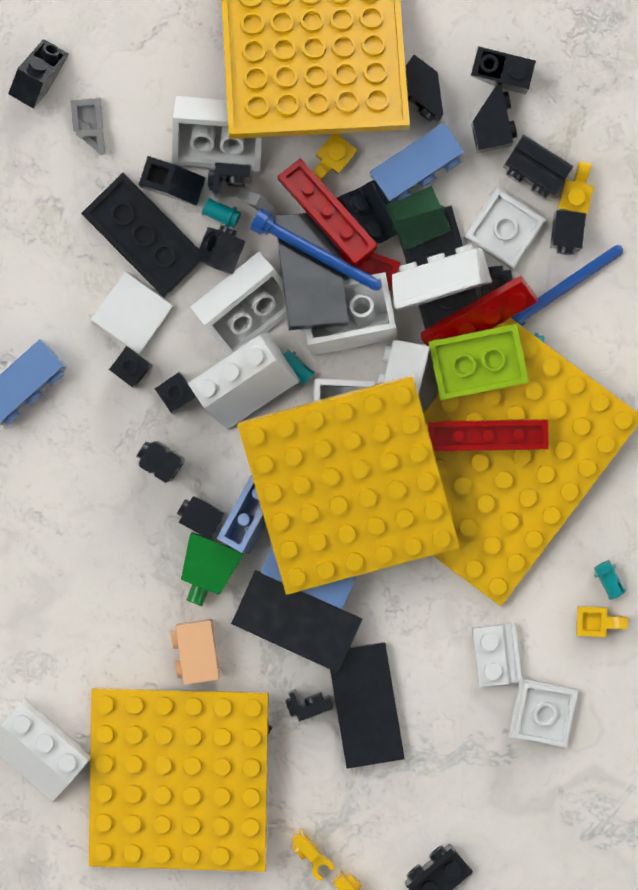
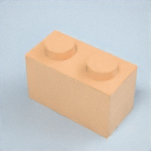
M212 619L176 624V631H171L173 649L179 648L180 660L175 661L177 678H183L184 685L219 680L220 671Z

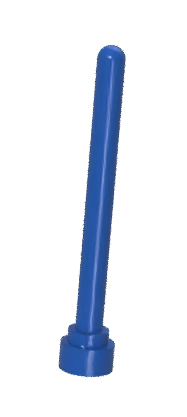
M261 208L256 214L250 230L259 235L262 233L268 235L270 233L371 290L378 291L381 289L382 283L380 280L275 223L276 219L271 217V213Z
M613 246L538 297L536 304L511 318L521 326L525 325V320L623 254L622 246Z

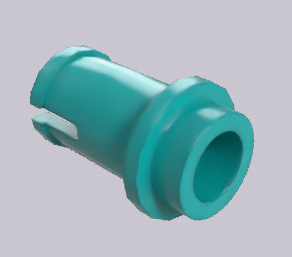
M208 198L201 215L223 223L228 228H235L240 219L241 212L237 211L235 206L230 208Z
M287 349L283 355L299 378L300 385L303 386L315 372L295 356V351L292 353Z
M607 560L594 567L596 572L594 576L595 578L598 577L609 600H613L626 593V589L614 570L616 568L615 564H611L610 560Z

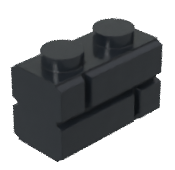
M524 134L503 168L508 170L506 175L517 183H521L522 180L532 185L531 191L542 199H546L547 196L553 199L574 167Z
M160 441L145 442L136 455L140 459L138 462L139 467L150 474L154 473V476L164 483L173 481L185 462V457L175 451H170V448Z

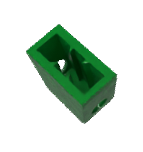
M191 532L181 575L182 581L192 584L186 600L203 606L208 591L220 595L244 553L226 544Z

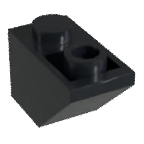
M43 39L17 68L8 94L34 109L47 94L69 53Z
M478 46L471 76L493 86L502 84V89L526 95L530 87L536 60Z
M414 54L405 65L408 102L411 101L419 107L417 112L426 120L431 122L434 119L439 122L443 116V106L438 72Z
M502 84L495 86L471 123L477 154L511 147L514 143L513 138H517L514 120L509 121L507 109H511L508 91L503 92Z
M147 156L139 186L143 189L197 206L206 177L178 165Z

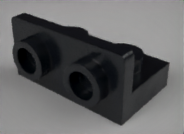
M215 162V169H209L208 173L209 191H213L215 198H221L222 181H226L227 186L243 188L245 183L252 184L253 171L251 165Z
M375 180L337 197L338 201L377 245L384 243L401 232Z
M293 689L288 693L290 698H287L285 701L291 718L297 716L299 722L333 709L330 695L323 697L322 692L306 697L304 700L305 704L302 705L296 689Z
M449 843L445 848L443 845L437 847L429 855L431 860L424 866L418 864L412 868L406 875L408 879L405 881V885L409 890H453L471 875L473 870Z

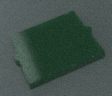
M432 186L385 206L393 224L392 231L397 233L404 251L451 231L443 212L444 206L440 205Z

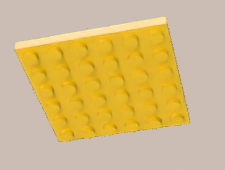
M221 0L229 139L409 130L410 121L400 0Z
M413 375L237 423L286 595L460 548Z
M92 688L89 867L265 872L267 858L269 692Z

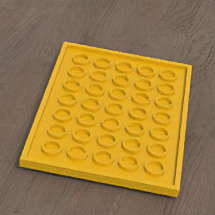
M512 318L493 328L517 324L529 383L446 400H440L438 393L423 414L427 430L428 421L548 419L549 449L434 452L460 548L432 556L499 606L503 605L638 426V412Z

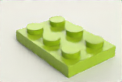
M517 324L429 342L440 400L529 383Z

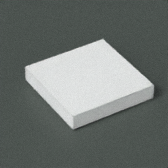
M497 187L464 238L482 248L511 269H514L546 219Z
M124 272L91 320L140 354L174 306L127 272Z
M520 679L508 737L567 748L579 690Z

